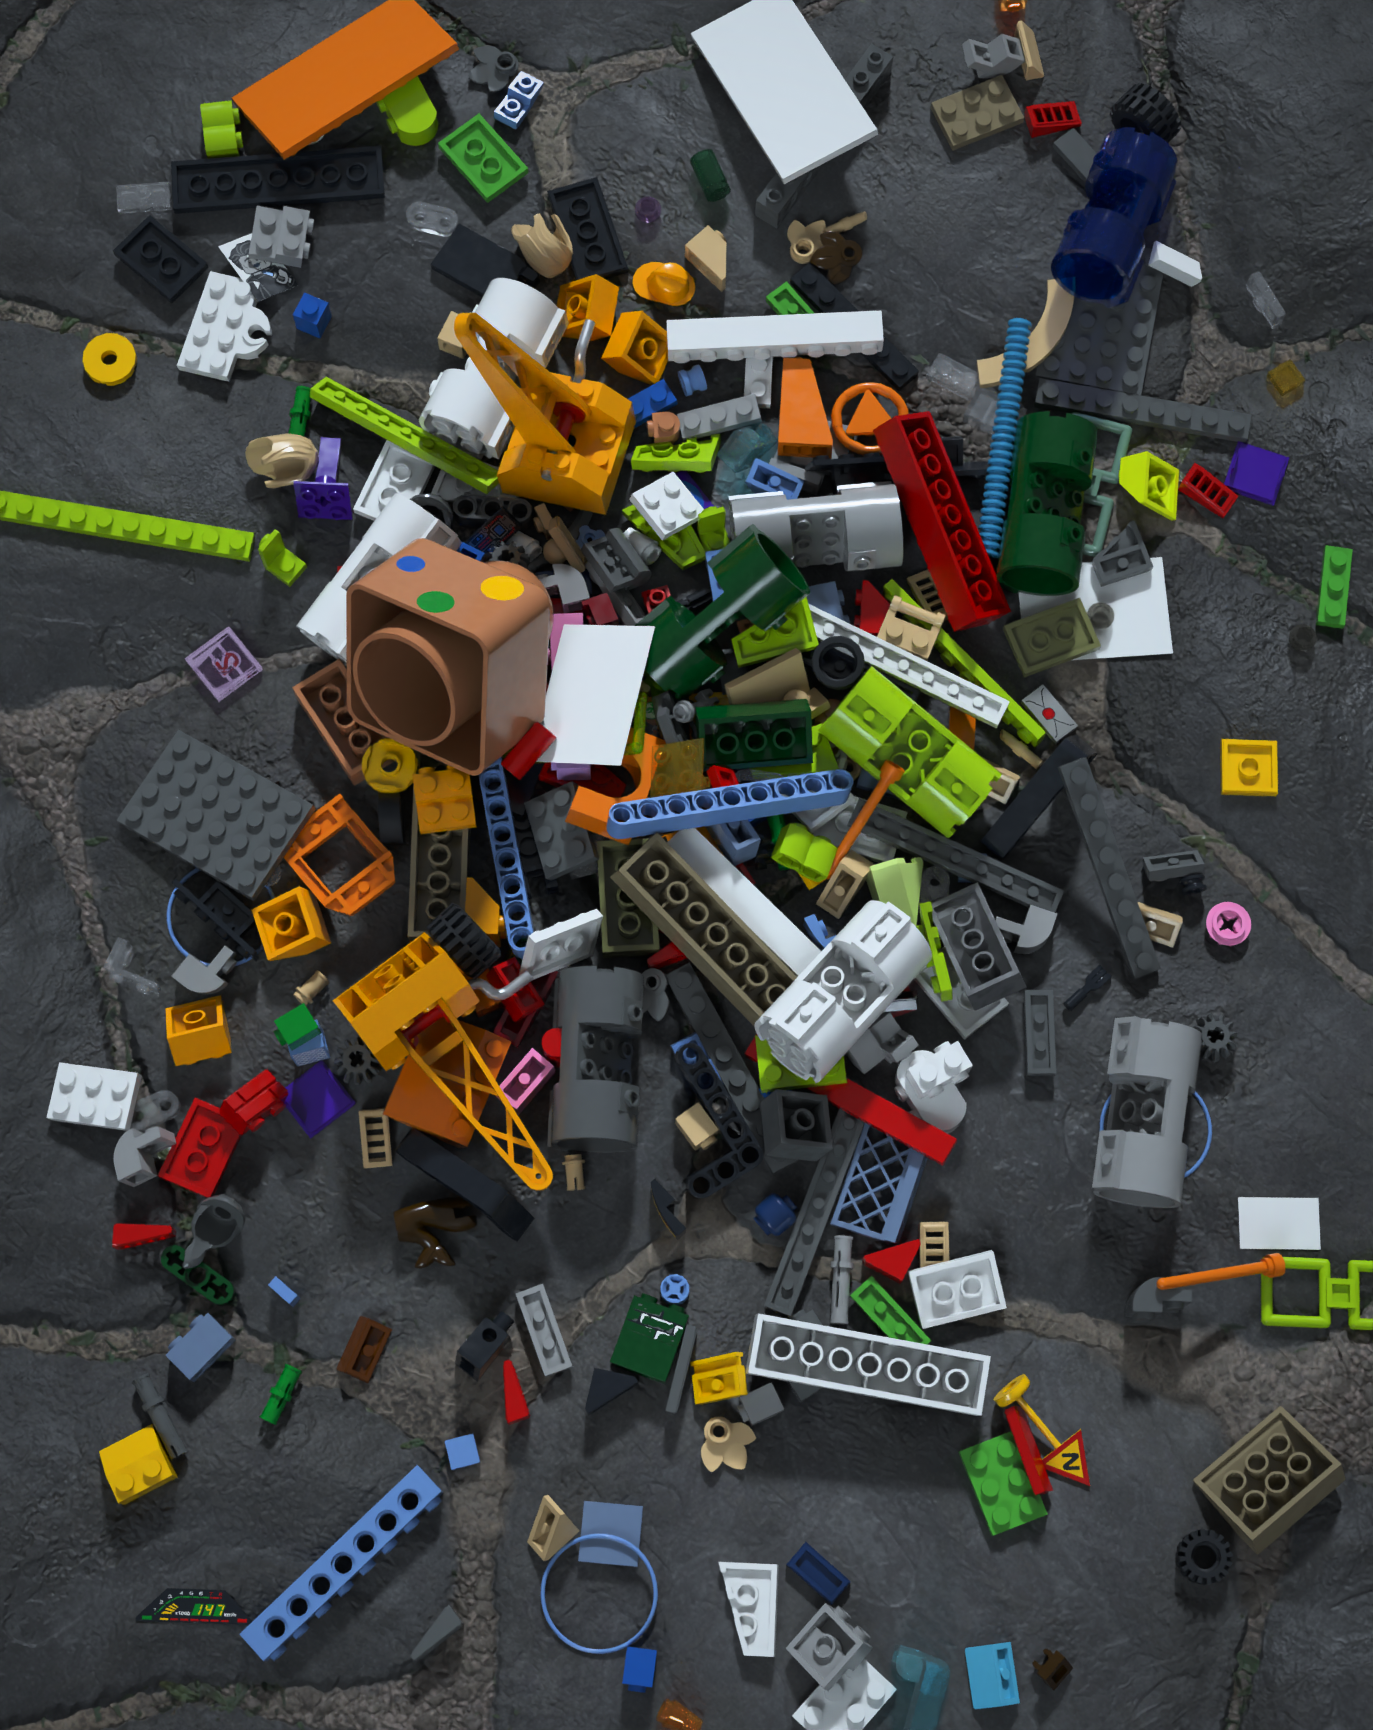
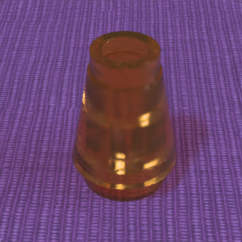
M666 1698L656 1717V1721L661 1723V1727L671 1730H700L703 1723L702 1719L698 1718V1716L675 1699L671 1701Z

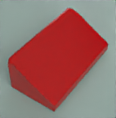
M513 957L494 966L486 974V978L494 988L501 989L519 976L521 966L517 959ZM531 982L511 997L501 1000L514 1022L520 1021L544 1006L543 1000Z

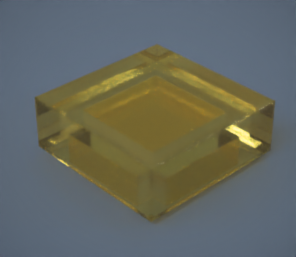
M1291 359L1272 369L1267 374V377L1281 396L1291 392L1305 382V378Z

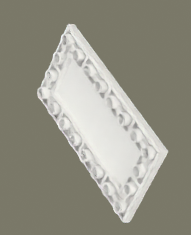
M752 0L691 33L693 41L784 184L878 135L877 128L793 0Z

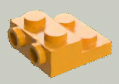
M449 765L443 771H435L433 767H424L418 770V774H412L420 834L476 827L469 774Z

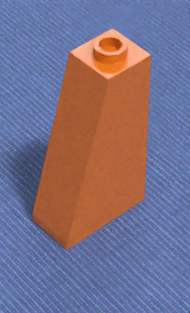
M801 357L783 358L778 456L813 458L828 455L832 459L833 439L811 360Z

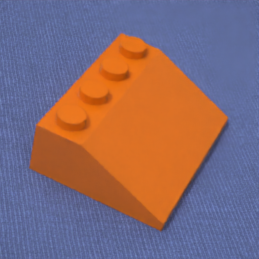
M442 1016L417 1035L419 1043L416 1046L415 1052L422 1057L453 1034L456 1029L451 1023L448 1024ZM458 1020L496 1080L511 1041L485 1029ZM463 1041L429 1067L465 1079ZM470 1053L471 1081L492 1088ZM408 1055L382 1114L459 1149L468 1147L475 1127L412 1057ZM439 1077L466 1107L465 1085ZM471 1088L472 1112L474 1118L479 1121L489 1093Z

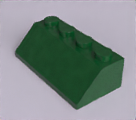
M807 699L695 707L701 772H706L713 765L728 769H744L813 763L811 709Z

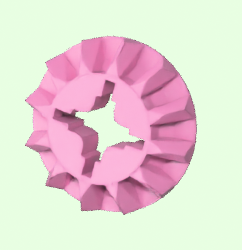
M1222 902L1215 905L1209 911L1205 928H1207L1210 938L1218 942L1219 945L1232 947L1242 943L1247 938L1251 930V919L1242 906L1233 902ZM1222 918H1225L1226 921L1237 918L1232 926L1234 931L1230 929L1220 931L1224 923Z

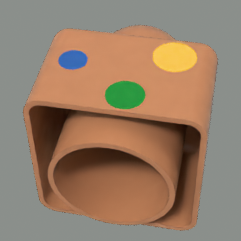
M418 538L413 540L352 584L347 590V708L350 715L358 724L473 776L481 774L515 746L535 722L542 723L544 719L548 642L554 622L553 605L547 589L532 572L518 564L506 561L481 562L429 539Z

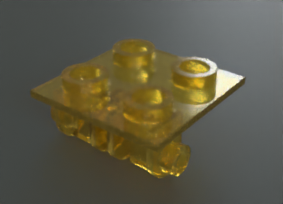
M704 738L652 746L650 798L710 788V779L703 776Z

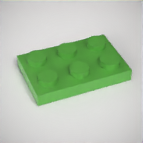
M480 113L438 143L439 149L487 203L529 173L528 167Z
M1011 1431L959 1451L991 1536L1048 1515L1041 1496L1033 1493Z

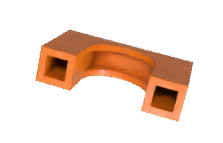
M630 727L621 765L632 775L635 782V791L625 797L613 798L578 786L565 822L629 845L632 838L615 839L608 834L606 825L609 810L616 803L649 798L647 797L649 790H655L660 777L655 774L657 767L663 768L668 753L663 751L666 744L665 740Z

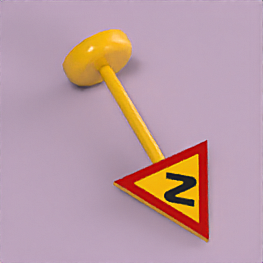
M1022 1374L1013 1379L997 1393L993 1400L1000 1407H1006L1016 1401L1055 1449L1042 1459L1046 1470L1090 1486L1081 1429L1060 1444L1022 1398V1395L1030 1386L1028 1377Z

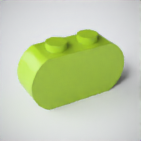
M418 76L407 82L405 86L399 87L386 95L384 99L376 102L380 112H386L388 116L386 122L391 133H397L402 143L410 146H420L428 143L435 137L439 127L437 111Z

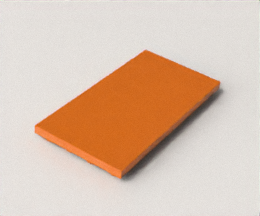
M387 0L233 96L232 100L234 105L285 160L310 143L316 142L321 136L332 129L338 128L348 119L362 113L364 109L375 102L384 99L386 95L394 90L405 86L413 78L427 72L429 68L440 61L449 58L450 55L459 50L457 42L415 0Z

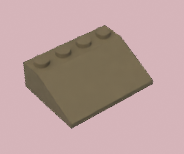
M1279 1406L1194 1478L1193 1482L1236 1534L1258 1555L1345 1481L1346 1478L1342 1464L1282 1406Z

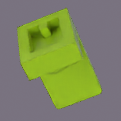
M708 507L698 514L697 534L705 552L723 549L730 543L725 529L726 512L724 507Z
M276 529L261 539L258 551L265 569L291 587L307 568L306 563L285 548L281 534Z

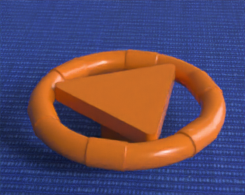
M866 382L851 386L842 392L832 409L831 423L835 436L848 450L859 455L875 452L882 455V452L878 445L866 446L852 440L848 436H874L873 429L891 419L873 393L889 398L897 407L898 415L909 414L907 405L902 397L895 390L881 383ZM864 393L845 433L841 415L843 407L848 401Z

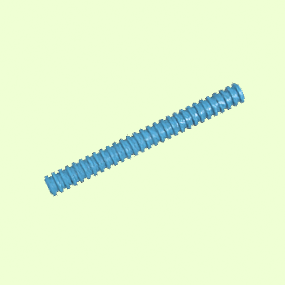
M1013 318L1008 321L1010 328H1007L1006 333L1009 336H1006L1005 339L1008 344L1004 346L1006 351L1003 354L1005 360L1002 362L1004 368L1001 369V375L1003 376L1000 377L999 381L1002 385H999L998 388L1001 393L997 395L999 400L996 403L998 409L995 411L997 417L994 418L996 426H993L992 429L995 434L991 436L993 440L990 444L992 450L989 452L991 459L988 460L990 467H987L986 471L989 475L985 478L988 483L984 485L986 492L983 493L985 498L982 501L984 508L981 509L983 516L979 520L982 524L978 527L990 560L999 557L997 550L1000 549L998 542L1002 538L999 534L1003 531V528L1000 526L1004 524L1002 517L1005 516L1003 511L1006 508L1004 501L1007 500L1005 493L1009 489L1006 484L1010 482L1008 476H1010L1009 468L1012 463L1010 460L1013 455L1011 451L1014 448L1012 443L1015 440L1013 435L1016 433V419L1019 417L1017 411L1020 410V404L1018 402H1021L1022 399L1019 394L1023 392L1020 386L1024 384L1022 379L1025 376L1023 370L1026 368L1024 362L1027 361L1026 353L1029 350L1026 345L1030 343L1028 337L1031 335L1029 329H1031L1032 323L1023 318Z

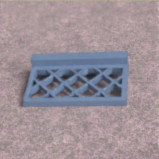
M865 1123L830 1224L885 1242L887 1245L894 1247L900 1243L928 1157L912 1148L899 1154L893 1142L894 1138L886 1135L887 1138L872 1145L868 1138L871 1126ZM867 1141L869 1147L864 1149L865 1143ZM890 1142L896 1156L881 1163L875 1149ZM872 1151L878 1165L863 1172L859 1165L860 1157ZM907 1156L906 1162L904 1164L902 1158ZM899 1160L903 1167L902 1174L890 1180L884 1167ZM858 1168L860 1174L854 1176L856 1169ZM881 1169L887 1182L871 1189L865 1176ZM863 1178L869 1191L854 1199L850 1192L851 1184ZM899 1182L895 1191L893 1184ZM890 1186L894 1194L893 1201L881 1207L875 1194ZM849 1195L851 1201L845 1203L846 1198ZM872 1196L878 1209L862 1216L856 1203ZM854 1205L860 1218L851 1223L839 1221L842 1210ZM890 1209L886 1218L884 1211ZM880 1213L885 1221L881 1234L869 1230L865 1222ZM863 1223L865 1229L858 1227L857 1225Z

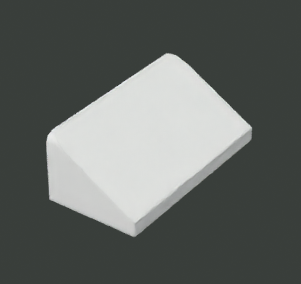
M1158 241L1154 242L1148 266L1191 287L1201 282L1202 274L1198 261Z

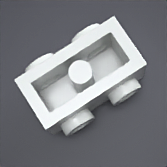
M947 1041L934 1049L935 1054L925 1058L922 1055L909 1063L911 1067L908 1068L906 1077L920 1100L926 1096L933 1098L944 1091L943 1087L951 1082L955 1085L969 1077L968 1073L973 1065L958 1041L953 1044Z

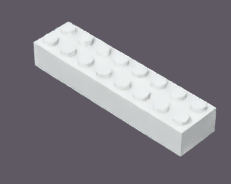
M756 1314L745 1374L981 1416L991 1356Z

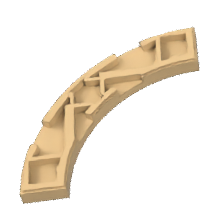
M1074 278L1047 280L1046 306L1039 323L1032 331L1030 337H1028L1030 343L1026 345L1029 350L1026 353L1027 361L1024 362L1026 364L1024 372H1030L1041 364L1052 353L1063 337L1074 304ZM1003 354L977 360L979 389L1001 385L999 382L1000 377L1003 376L1001 375V369L1004 368L1002 362L1005 360Z

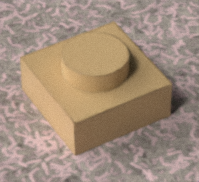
M545 503L534 507L535 517L532 520L537 532H543L548 540L552 538L548 532L549 522L552 517Z

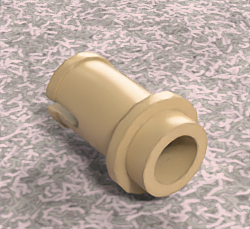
M317 970L301 987L297 986L295 988L296 992L293 995L301 1004H312V999L330 982Z
M582 1155L564 1156L565 1162H562V1165H565L567 1191L575 1190L574 1178H576L577 1190L585 1189L582 1165L585 1163V1160H582Z

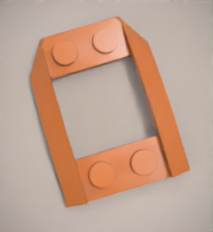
M338 794L312 814L284 856L286 862L325 908L349 916H354L396 882L392 853L370 831L341 794ZM344 827H347L375 861L334 893H331L303 859Z

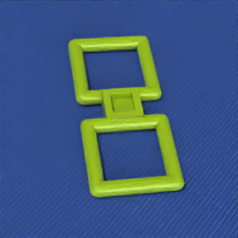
M1283 1257L1285 1269L1319 1270V1316L1273 1314V1278L1261 1274V1322L1265 1326L1328 1328L1331 1325V1309H1348V1325L1351 1329L1373 1331V1319L1360 1318L1359 1272H1373V1261H1349L1347 1265L1348 1279L1331 1278L1330 1262L1327 1259Z

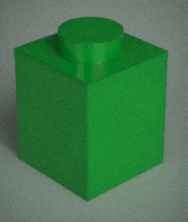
M304 1003L274 1020L278 1029L273 1031L280 1044L282 1046L288 1044L291 1051L322 1033Z

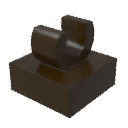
M1044 1649L1043 1653L1049 1658L1044 1665H1040L1034 1660L1032 1664L1044 1683L1054 1691L1071 1672L1073 1667L1057 1650L1052 1653L1050 1650Z

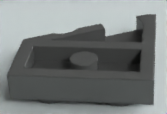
M1135 520L1131 521L1118 536H1115L1108 546L1101 550L1091 562L1101 587L1152 571L1153 564Z

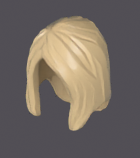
M540 213L534 216V227L514 224L511 228L512 235L534 271L544 277L554 278L569 266L573 255L572 243L560 218L556 214L550 215L556 225V230L553 234L547 229Z
M280 434L257 438L249 442L245 452L247 463L253 472L274 479L264 482L266 488L273 489L293 485L294 481H305L310 478L319 461L318 450L314 447L312 441L295 434Z

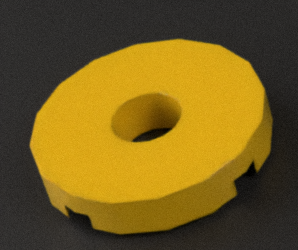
M105 333L96 336L87 344L83 351L82 362L87 375L94 382L115 386L124 383L132 376L137 364V355L133 345L126 337L114 333ZM108 355L117 356L116 362L111 365L104 364L103 360Z
M384 738L366 750L362 758V772L366 782L374 790L381 793H397L406 790L413 783L412 774L418 773V761L410 747L390 738ZM386 760H395L398 763L396 770L393 772L384 771L382 765Z

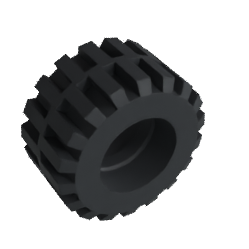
M1134 84L1111 107V122L1120 137L1136 151L1148 156L1158 154L1181 129V120L1172 103L1157 89L1147 84Z
M451 903L427 926L428 933L434 941L446 951L448 956L465 974L473 979H477L501 957L500 949L457 904Z

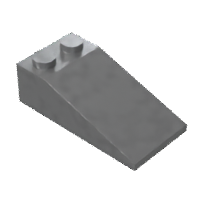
M978 882L931 904L933 922L937 926L941 940L974 1011L1026 988V984Z

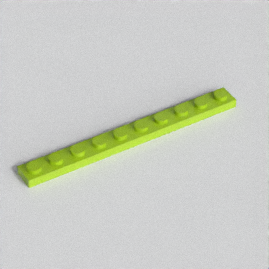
M0 491V520L248 562L251 559L256 537L253 532Z

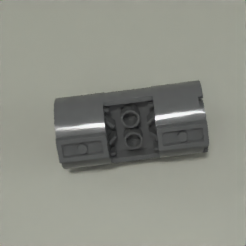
M580 966L560 971L559 978L555 979L553 1028H562L559 1083L553 1086V1090H550L547 1147L565 1152L619 1153L638 1148L639 1086L631 1085V1057L633 1055L632 1039L642 1035L644 976L641 973L619 967H614L613 971L610 969H597V966Z

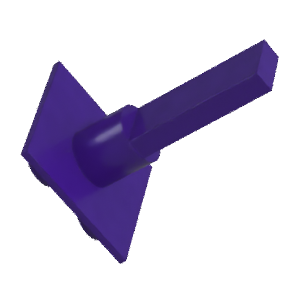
M321 437L315 482L294 481L298 517L353 520L349 483H336L342 444L341 438Z

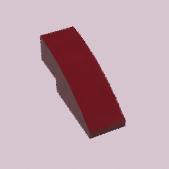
M558 971L531 981L544 1004L555 986V979L559 978L560 972ZM542 1007L517 1022L513 1021L505 1009L493 1033L511 1041L512 1045L519 1047Z

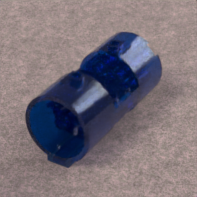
M1126 127L1111 131L1103 139L1098 153L1093 158V164L1085 182V192L1089 202L1086 204L1085 209L1076 210L1068 217L1067 226L1051 263V272L1054 279L1069 294L1087 302L1104 304L1107 308L1128 302L1144 263L1141 257L1145 249V239L1143 236L1145 228L1148 225L1161 221L1177 182L1174 179L1178 161L1172 147L1158 135L1151 132L1150 136L1135 132V128Z

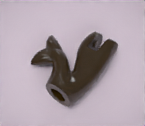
M450 1197L416 1203L393 1212L399 1242L416 1243L423 1247L415 1268L422 1269L430 1266L433 1262H438L444 1266L456 1265L446 1248L440 1244L437 1237L427 1230L425 1226L449 1232L470 1230L477 1226V1216L455 1219L454 1211L464 1210L473 1207V1205L461 1197Z

